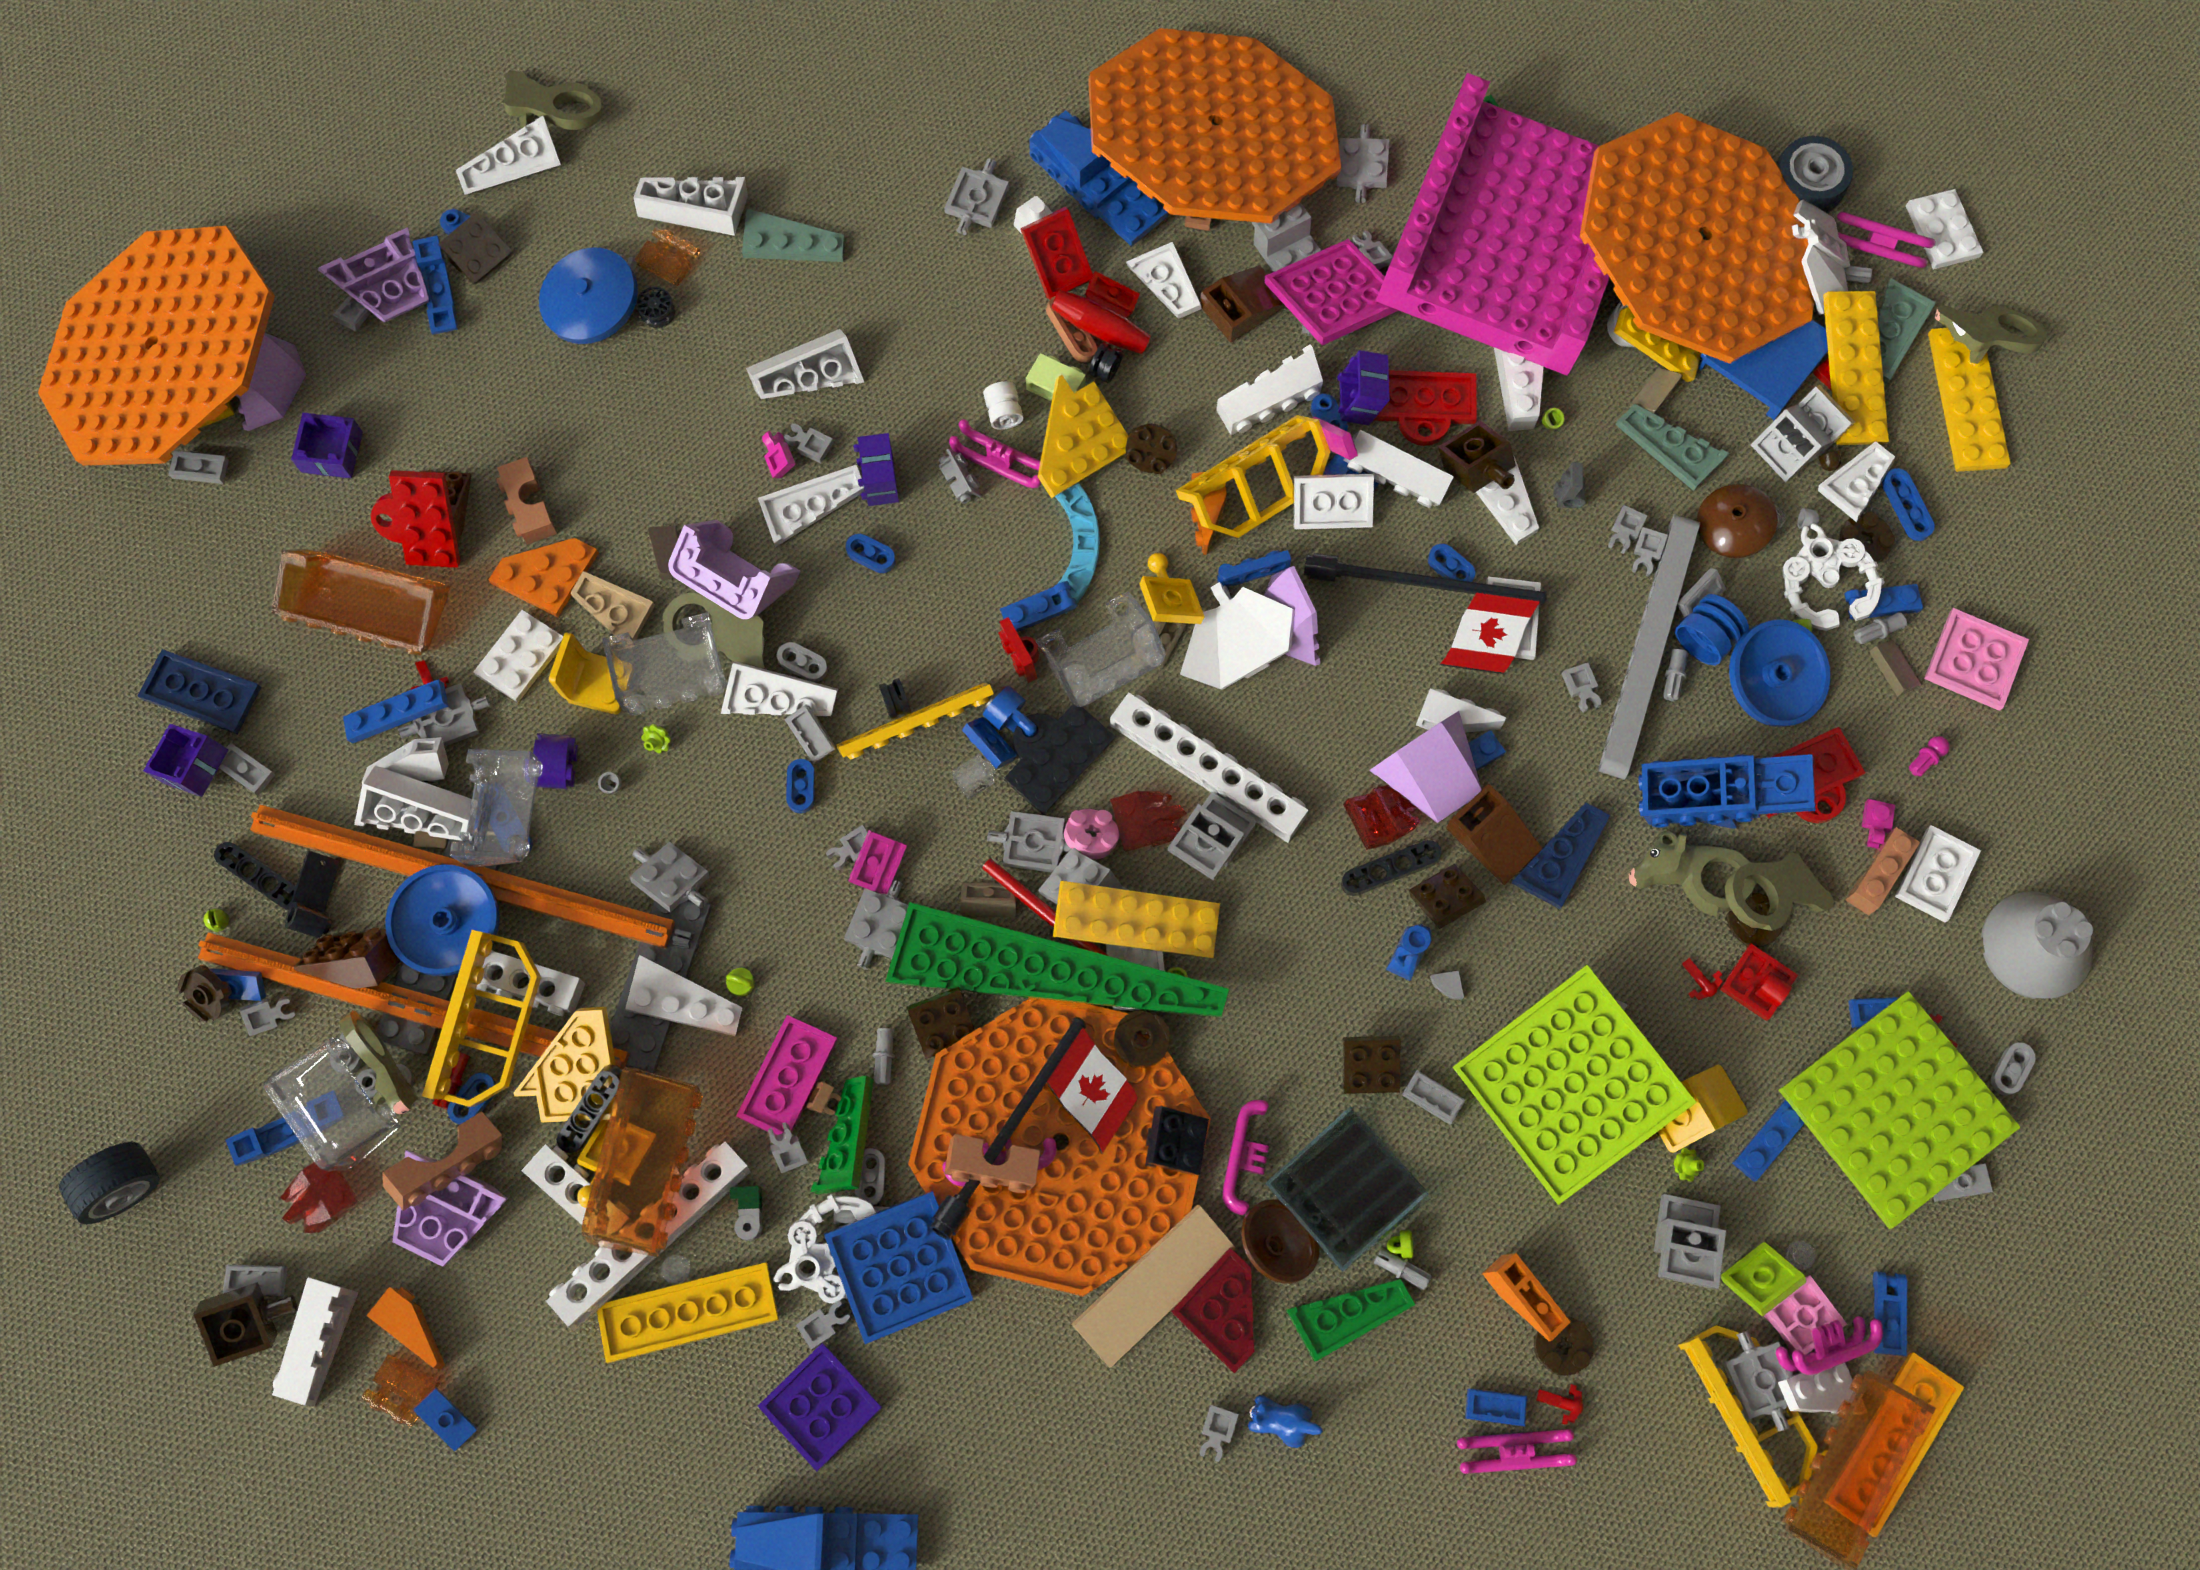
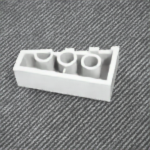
M688 177L684 181H675L674 178H640L633 198L638 217L735 236L748 194L745 177H736V180H724L723 177H713V181H698L697 177Z
M1494 347L1508 430L1534 429L1540 413L1543 366L1525 360V357L1507 353Z
M375 765L362 784L354 825L365 826L366 823L375 824L379 829L388 830L390 827L404 829L406 833L415 834L416 831L428 832L429 836L465 841L476 822L480 802Z
M307 1278L280 1371L275 1376L273 1382L274 1391L272 1395L302 1405L315 1406L358 1292Z

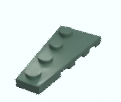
M751 209L746 210L742 248L743 258L843 262L845 237L843 234Z
M1891 278L1887 283L1878 317L1883 382L1886 384L1893 376L1936 303Z
M1636 404L1620 417L1616 423V426L1693 491L1730 454L1723 449L1719 451L1709 446L1710 443L1702 438L1698 440L1686 434V430L1679 426L1675 428L1665 423L1663 418Z

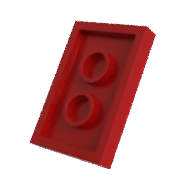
M1063 207L1020 228L1048 299L1056 296L1059 290L1067 292L1091 279L1093 273L1068 208Z

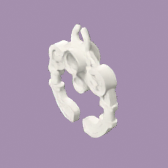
M1815 523L1811 524L1810 527L1818 535L1815 539H1810L1807 536L1809 527L1804 526L1801 532L1803 547L1796 557H1792L1785 562L1782 570L1785 587L1784 596L1790 601L1792 607L1790 608L1791 614H1796L1800 619H1810L1812 627L1827 631L1839 627V616L1836 610L1826 609L1816 613L1809 608L1808 603L1801 602L1799 594L1803 590L1799 585L1806 582L1809 575H1813L1825 588H1833L1838 584L1839 567L1843 565L1846 567L1858 566L1860 574H1867L1869 582L1865 584L1868 590L1867 596L1856 599L1850 605L1849 612L1856 621L1869 617L1877 606L1881 594V585L1884 584V579L1879 577L1876 569L1878 568L1877 562H1874L1859 540L1853 538L1841 542L1827 538L1824 530ZM1822 549L1827 555L1818 557L1813 551Z
M830 1194L827 1196L828 1199L820 1204H812L810 1209L790 1226L788 1233L789 1243L792 1245L790 1260L778 1269L774 1280L775 1282L781 1281L784 1273H790L793 1280L790 1284H779L780 1290L791 1291L802 1285L818 1292L819 1297L824 1302L831 1304L847 1298L839 1274L832 1272L835 1263L828 1244L815 1242L817 1237L815 1224L817 1222L821 1223L823 1221L822 1215L834 1209L835 1213L841 1210H851L856 1220L877 1213L871 1202L856 1196H833ZM804 1260H810L815 1264L816 1269L812 1273L806 1274L800 1270L799 1264Z

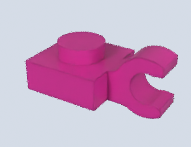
M767 431L762 436V440L768 449V453L764 457L772 477L781 479L796 464L788 444L784 442L782 433L778 432L772 436L771 431Z
M1868 799L1865 802L1862 827L1869 829L1867 847L1878 849L1879 844L1884 843L1885 833H1889L1892 830L1894 804Z

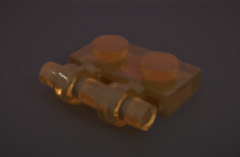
M655 227L652 236L659 239V241L655 244L647 240L634 259L638 266L679 286L691 269L690 262L685 259L688 255L697 258L700 249L693 246V243L687 239L681 240L675 237L674 233L667 229L662 230ZM669 245L678 249L676 254L666 250Z
M388 1354L372 1380L381 1385V1389L378 1393L367 1389L361 1399L370 1404L369 1407L377 1412L381 1410L392 1416L394 1422L398 1424L404 1423L409 1427H413L418 1417L410 1413L414 1405L417 1406L436 1387L438 1388L440 1382L399 1358ZM392 1392L404 1398L400 1406L388 1400Z

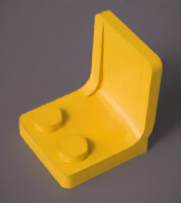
M565 632L549 675V682L570 704L617 715L622 710L634 674V668L629 662L586 651L572 633Z
M1716 1065L1681 1082L1697 1103L1660 1129L1658 1133L1667 1149L1674 1153L1747 1115L1748 1110L1723 1067Z

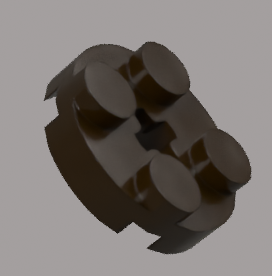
M1873 512L1861 514L1857 522L1852 518L1848 519L1840 530L1839 541L1841 542L1853 538L1861 541L1862 534L1869 536L1872 544L1868 542L1862 544L1865 547V551L1877 563L1881 562L1889 554L1895 542V537L1889 525Z
M199 965L181 975L178 981L179 994L184 992V996L187 999L183 1002L185 1008L198 1020L206 1022L212 1019L214 1021L225 1015L228 1011V997L232 994L231 988L228 983L221 981L207 966Z
M1134 1011L1124 1016L1114 1033V1047L1118 1056L1133 1068H1148L1156 1065L1164 1058L1169 1049L1170 1032L1167 1024L1158 1015H1153L1146 1011ZM1141 1032L1142 1035L1149 1036L1150 1039L1146 1041L1147 1046L1143 1047L1141 1044L1137 1045L1135 1043L1137 1033Z
M1569 1316L1567 1318L1571 1323L1552 1341H1548L1538 1331L1534 1338L1536 1358L1551 1373L1559 1376L1574 1375L1589 1366L1594 1351L1593 1339L1587 1326L1583 1322ZM1561 1337L1566 1338V1341L1571 1343V1348L1567 1350L1566 1355L1563 1354L1562 1349H1557L1556 1343L1561 1342Z

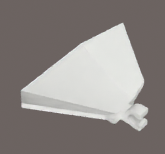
M1801 200L1798 202L1793 215L1805 227H1798L1797 224L1792 226L1793 235L1799 239H1808L1809 244L1801 262L1818 314L1822 315L1825 313L1823 294L1828 291H1848L1844 268L1850 266L1846 243L1838 237L1834 218L1807 201Z
M1219 582L1212 586L1211 589L1221 606L1204 611L1205 617L1202 623L1195 624L1180 675L1223 690L1244 677L1249 678L1270 666L1269 663L1290 651L1295 610L1244 587L1234 598H1231L1228 588Z

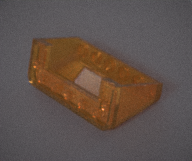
M315 550L282 551L271 613L281 615V620L297 622V620L306 622L305 626L310 628L322 629L323 626L331 628L330 632L333 634L347 635V633L356 635L355 639L360 641L372 642L373 639L380 641V645L383 647L397 648L399 646L406 648L405 652L422 655V652L428 651L449 597L450 586Z
M627 1066L623 1068L582 1223V1236L590 1245L659 1257L661 1249L665 1250L668 1241V1232H665L667 1222L672 1221L675 1213V1204L672 1203L674 1194L680 1191L682 1184V1175H679L681 1165H685L688 1160L689 1147H686L688 1137H692L695 1131L696 1120L693 1119L695 1109L700 1108L703 1094L697 1085Z
M1870 1370L1865 1371L1863 1375L1857 1373L1849 1388L1853 1393L1849 1401L1843 1400L1836 1413L1840 1417L1836 1427L1830 1426L1824 1436L1823 1442L1827 1445L1823 1453L1817 1452L1809 1467L1813 1472L1809 1480L1803 1479L1796 1492V1495L1800 1498L1795 1507L1790 1506L1783 1518V1522L1787 1524L1785 1528L1787 1532L1844 1570L1857 1569L1870 1543L1866 1541V1538L1916 1437L1924 1434L1936 1407Z

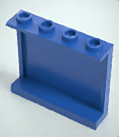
M1811 320L1808 324L1791 331L1789 334L1766 344L1750 354L1740 357L1730 364L1702 353L1700 358L1703 361L1698 369L1702 370L1706 364L1770 407L1766 415L1775 420L1827 354L1826 329Z

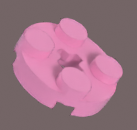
M1076 810L1071 813L1065 826L1064 838L1070 848L1073 849L1075 847L1081 854L1090 859H1101L1108 856L1116 847L1119 840V829L1112 820L1111 813L1106 810ZM1093 831L1096 833V837H1092L1090 833L1086 832Z

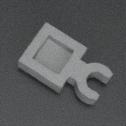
M1363 231L1361 239L1357 235H1353L1351 242L1377 269L1390 265L1393 256L1380 241L1373 243L1371 241L1372 236L1368 231Z
M792 424V431L798 434L795 437L785 434V442L791 446L799 445L797 449L800 454L821 464L834 443L833 438L812 428L806 434L799 425Z
M1623 505L1611 529L1616 534L1611 537L1608 547L1612 548L1615 542H1621L1623 544L1621 553L1625 554L1630 546V539L1634 541L1637 539L1648 515Z
M1642 527L1633 553L1639 555L1640 558L1634 562L1632 572L1635 573L1639 565H1645L1647 567L1645 576H1650L1653 571L1651 560H1660L1667 534Z
M1589 663L1562 672V677L1571 698L1580 697L1579 708L1583 713L1588 710L1586 701H1592L1596 709L1600 707L1601 699L1596 693H1593L1598 688V684Z
M863 825L839 839L843 845L841 848L834 847L826 852L828 859L834 855L840 856V860L833 865L835 870L842 869L849 858L855 864L868 833Z
M281 997L272 1006L269 1000L265 999L240 1008V1014L249 1036L278 1027L277 1018L285 1020L293 1018L296 1014L295 1009L283 1011L281 1008L282 1005L290 1003V997Z
M786 1122L782 1123L784 1132L780 1135L775 1134L772 1128L768 1129L770 1141L774 1144L770 1146L781 1174L808 1163L798 1136L791 1137L790 1127Z
M841 1301L834 1303L830 1307L828 1314L825 1315L822 1309H819L796 1325L811 1350H814L821 1343L826 1342L837 1334L833 1328L834 1325H843L850 1321L851 1316L849 1314L843 1318H837L836 1316L837 1309L843 1306Z
M1210 1405L1201 1433L1209 1436L1208 1442L1201 1446L1200 1456L1204 1457L1206 1449L1213 1447L1217 1453L1214 1461H1220L1223 1454L1220 1446L1221 1441L1230 1443L1239 1414Z

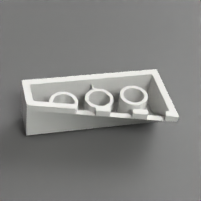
M841 329L746 368L754 389L761 399L794 394V392L806 390L808 392L815 391L818 388L840 387L843 384L864 383L847 336Z
M1311 344L1303 348L1304 354L1293 360L1292 356L1282 361L1283 364L1274 372L1266 370L1259 374L1254 384L1250 385L1249 382H1246L1218 399L1217 412L1231 435L1237 432L1244 433L1252 425L1260 421L1263 423L1267 422L1275 414L1283 410L1288 412L1295 408L1298 403L1304 400L1311 401L1321 393L1323 379Z
M1359 430L1352 439L1358 456L1352 460L1344 458L1343 461L1348 463V468L1358 473H1361L1363 470L1373 474L1375 482L1382 485L1387 482L1395 486L1393 490L1404 496L1411 494L1417 497V502L1423 506L1431 508L1432 505L1435 507L1440 505L1454 476L1362 430Z

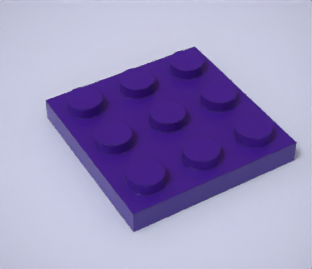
M823 1343L757 1406L816 1472L882 1409L881 1405Z

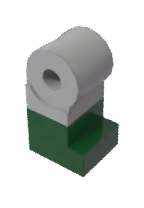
M760 1186L730 1187V1199L738 1201L739 1218L735 1223V1233L745 1241H755L761 1236L763 1230L762 1188Z

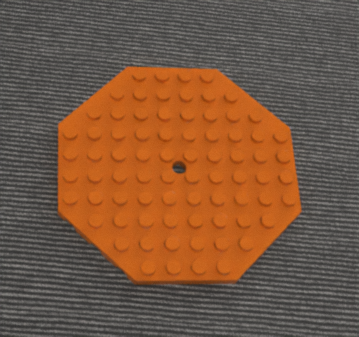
M1159 28L1090 72L1088 82L1092 152L1098 157L1103 156L1111 162L1110 167L1124 178L1129 176L1137 183V188L1149 198L1158 199L1164 204L1163 209L1171 215L1271 224L1285 210L1288 212L1301 203L1302 198L1308 194L1312 195L1323 187L1324 182L1330 178L1333 180L1340 173L1341 161L1333 97L1256 38ZM1212 119H1214V122L1217 123V124H1219V125H1213V124L1211 123V122H1212Z
M1676 112L1605 143L1594 151L1580 238L1585 245L1589 244L1596 255L1594 260L1604 276L1608 274L1615 285L1613 290L1624 306L1628 305L1635 316L1632 320L1638 329L1730 364L1740 357L1750 354L1766 344L1789 334L1791 331L1808 324L1812 320L1814 299L1801 262L1809 243L1807 238H1796L1793 235L1792 226L1796 224L1798 227H1805L1793 215L1800 200L1786 185L1780 169L1765 147ZM1702 230H1704L1703 234L1706 235L1707 240H1704L1702 238V235L1700 233Z
M227 226L146 231L66 302L38 394L78 463L83 466L164 464L173 457L171 452L180 444L186 446L201 432L199 428L207 420L214 421L229 408L227 403L237 394L241 397L249 390L275 294L266 285L265 279L257 267L250 261L251 258L244 247L237 241L234 232Z
M1028 998L983 1027H979L961 1038L960 1041L936 1053L908 1165L924 1192L933 1191L939 1207L947 1195L954 1196L959 1194L963 1186L952 1184L946 1178L943 1171V1163L947 1160L950 1139L955 1134L984 1139L983 1143H988L990 1147L1072 1024L1071 1019L1073 1017H1080L1085 1021V1031L1096 1047L1128 1080L1138 1096L1128 1115L1105 1151L1101 1154L1089 1133L1063 1108L1047 1083L1044 1085L1011 1135V1143L1014 1146L1040 1150L1039 1157L1044 1152L1043 1142L1046 1138H1053L1058 1134H1062L1067 1137L1068 1146L1062 1150L1056 1149L1057 1153L1053 1162L1049 1166L1037 1170L1035 1186L1030 1190H1026L1025 1193L1009 1191V1186L999 1184L995 1188L978 1185L968 1200V1207L971 1213L955 1236H951L971 1270L1084 1297L1134 1265L1191 1211L1199 1175H1190L1156 1166V1168L1145 1166L1148 1147L1145 1146L1148 1128L1152 1126L1156 1106H1164L1209 1119L1207 1134L1211 1118L1206 1110L1203 1109L1194 1091L1177 1068L1168 1051L1159 1063L1148 1068H1133L1118 1056L1114 1047V1033L1120 1020L1129 1013L1085 1003ZM1141 1032L1137 1033L1135 1043L1137 1045L1141 1044L1143 1047L1147 1046L1146 1041L1150 1039L1149 1036L1142 1035Z

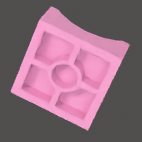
M1811 1275L1805 1277L1806 1283L1763 1316L1780 1334L1791 1355L1795 1350H1801L1804 1355H1807L1815 1349L1812 1335L1814 1328L1821 1327L1827 1323L1830 1324L1834 1320H1838L1842 1324V1328L1847 1325Z

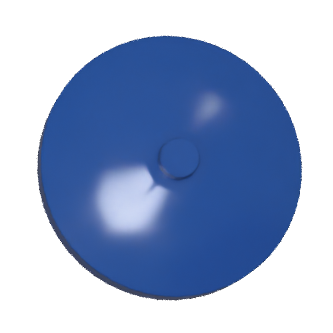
M596 247L577 250L557 262L545 277L539 294L541 316L546 325L565 341L575 344H590L606 339L627 322L635 308L638 296L636 276L628 263L611 250Z
M1771 620L1750 628L1738 640L1730 659L1729 677L1736 700L1749 716L1765 725L1786 727L1808 720L1823 705L1830 686V666L1823 646L1811 631L1793 621Z
M455 865L427 867L407 878L391 898L385 920L388 942L394 953L403 963L420 973L432 976L457 974L460 971L472 930L497 935L500 921L499 906L489 885L472 871Z

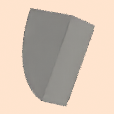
M1459 971L1430 976L1432 984L1442 994L1454 1000H1463L1464 995Z

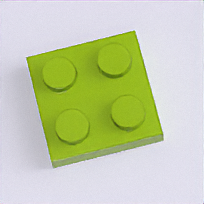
M1766 1242L1761 1243L1721 1274L1723 1283L1762 1317L1806 1283L1805 1275Z

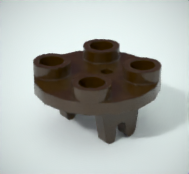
M1152 423L1140 425L1127 438L1126 458L1131 465L1142 472L1162 474L1171 466L1176 458V439L1170 430L1161 425Z
M1753 893L1752 897L1750 896L1747 899L1746 903L1752 911L1764 916L1768 914L1770 907L1768 896ZM1729 911L1726 916V921L1733 936L1745 944V946L1751 943L1756 947H1764L1774 942L1781 934L1783 928L1782 926L1773 931L1752 928L1741 922L1733 911Z

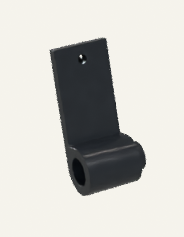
M310 850L307 851L287 912L285 928L316 938H320L323 934L326 935L328 933L332 920L329 919V914L325 912V908L340 864L339 860Z

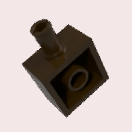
M1481 420L1438 446L1444 470L1454 476L1456 480L1473 493L1492 481L1496 482L1502 489L1510 488L1515 481L1514 475L1508 472L1516 466L1511 443Z
M258 1282L200 1301L193 1316L213 1367L272 1348L278 1335L273 1320L297 1313L298 1307L293 1295L267 1303Z

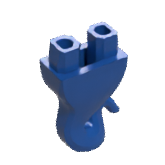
M1421 923L1413 927L1407 926L1386 970L1411 981L1426 949L1431 943L1432 933L1430 928Z

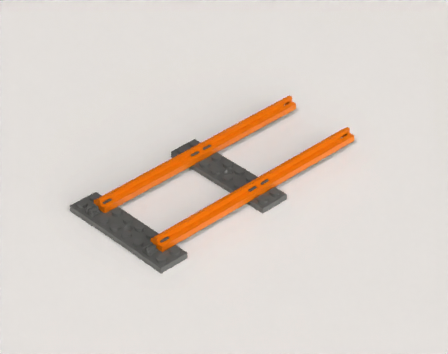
M264 805L259 806L257 813L252 812L251 818L254 821L250 830L253 833L406 876H411L422 869L435 865L460 866L482 878L489 885L499 902L640 941L610 1026L616 1066L620 1067L625 1074V1081L620 1088L623 1112L638 1117L641 1116L672 1021L625 1011L638 958L641 955L687 979L712 908L710 904L706 903L705 906L703 905V908H699L691 900H687L679 904L672 912H669L654 900L649 914L499 872L498 870L506 851L504 847L471 837H466L465 841L449 839L442 856ZM263 822L273 824V825H275V827H274V826L267 825V824H263ZM209 932L205 941L200 940L198 945L201 947L198 959L232 970L261 972L262 978L382 1012L383 1015L376 1033L383 1043L426 1056L430 1055L437 1033L443 1027L450 1004L449 1000L459 974L449 976L427 975L412 969L402 962L394 985L381 982L378 986L352 989L295 971L294 966L301 960L297 957ZM211 950L222 953L223 955L211 952ZM473 1008L469 1012L466 1021L468 1030L465 1036L510 1049L518 1020ZM528 1024L520 1052L541 1057L559 1032Z

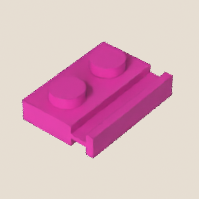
M869 830L848 881L871 891L887 894L907 845Z

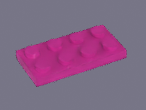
M787 1015L736 1117L767 1132L768 1129L772 1128L773 1132L777 1135L784 1132L782 1123L786 1122L792 1134L838 1038Z

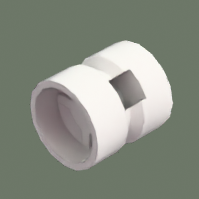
M1008 381L997 382L985 388L983 391L986 407L989 409L990 423L994 429L1004 430L1013 428L1023 421L1021 406L1018 405V394L1014 383Z

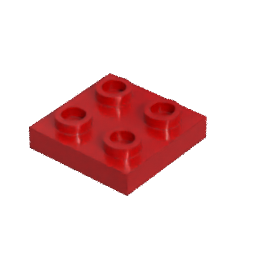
M1007 617L999 621L1001 631L998 632L1001 639L1000 642L1006 654L1011 656L1012 664L1018 676H1024L1027 682L1030 683L1037 679L1034 664L1039 659L1037 643L1031 637H1019L1011 620ZM1025 647L1033 648L1032 653L1029 654Z
M1750 943L1719 990L1765 1021H1768L1791 991L1792 984L1798 974Z

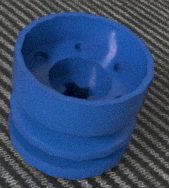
M1708 594L1693 608V612L1680 622L1676 627L1675 634L1679 643L1691 656L1705 664L1716 666L1731 652L1732 646L1736 645L1741 636L1749 630V625L1743 613L1733 603L1716 594Z

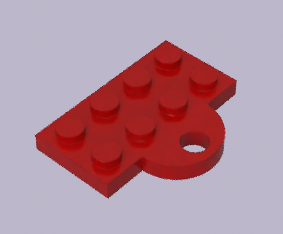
M1389 370V402L1373 421H1396L1402 435L1408 441L1420 446L1434 445L1446 436L1450 424L1476 423V373ZM1426 427L1431 431V435L1427 437L1421 436L1418 433V429Z
M391 470L389 481L392 493L378 498L371 510V522L376 531L390 541L402 543L406 565L458 568L461 560L445 473ZM379 514L388 515L392 521L383 520Z
M1836 727L1772 756L1813 755L1816 811L1795 812L1805 821L1825 823L1835 818L1842 811L1846 802V792L1843 785L1862 777L1866 773L1840 727ZM1818 802H1826L1830 806V813H1821L1818 809ZM1781 813L1766 814V815H1767L1768 819H1770V818H1772V817H1774V816H1776V815H1778V814H1781Z

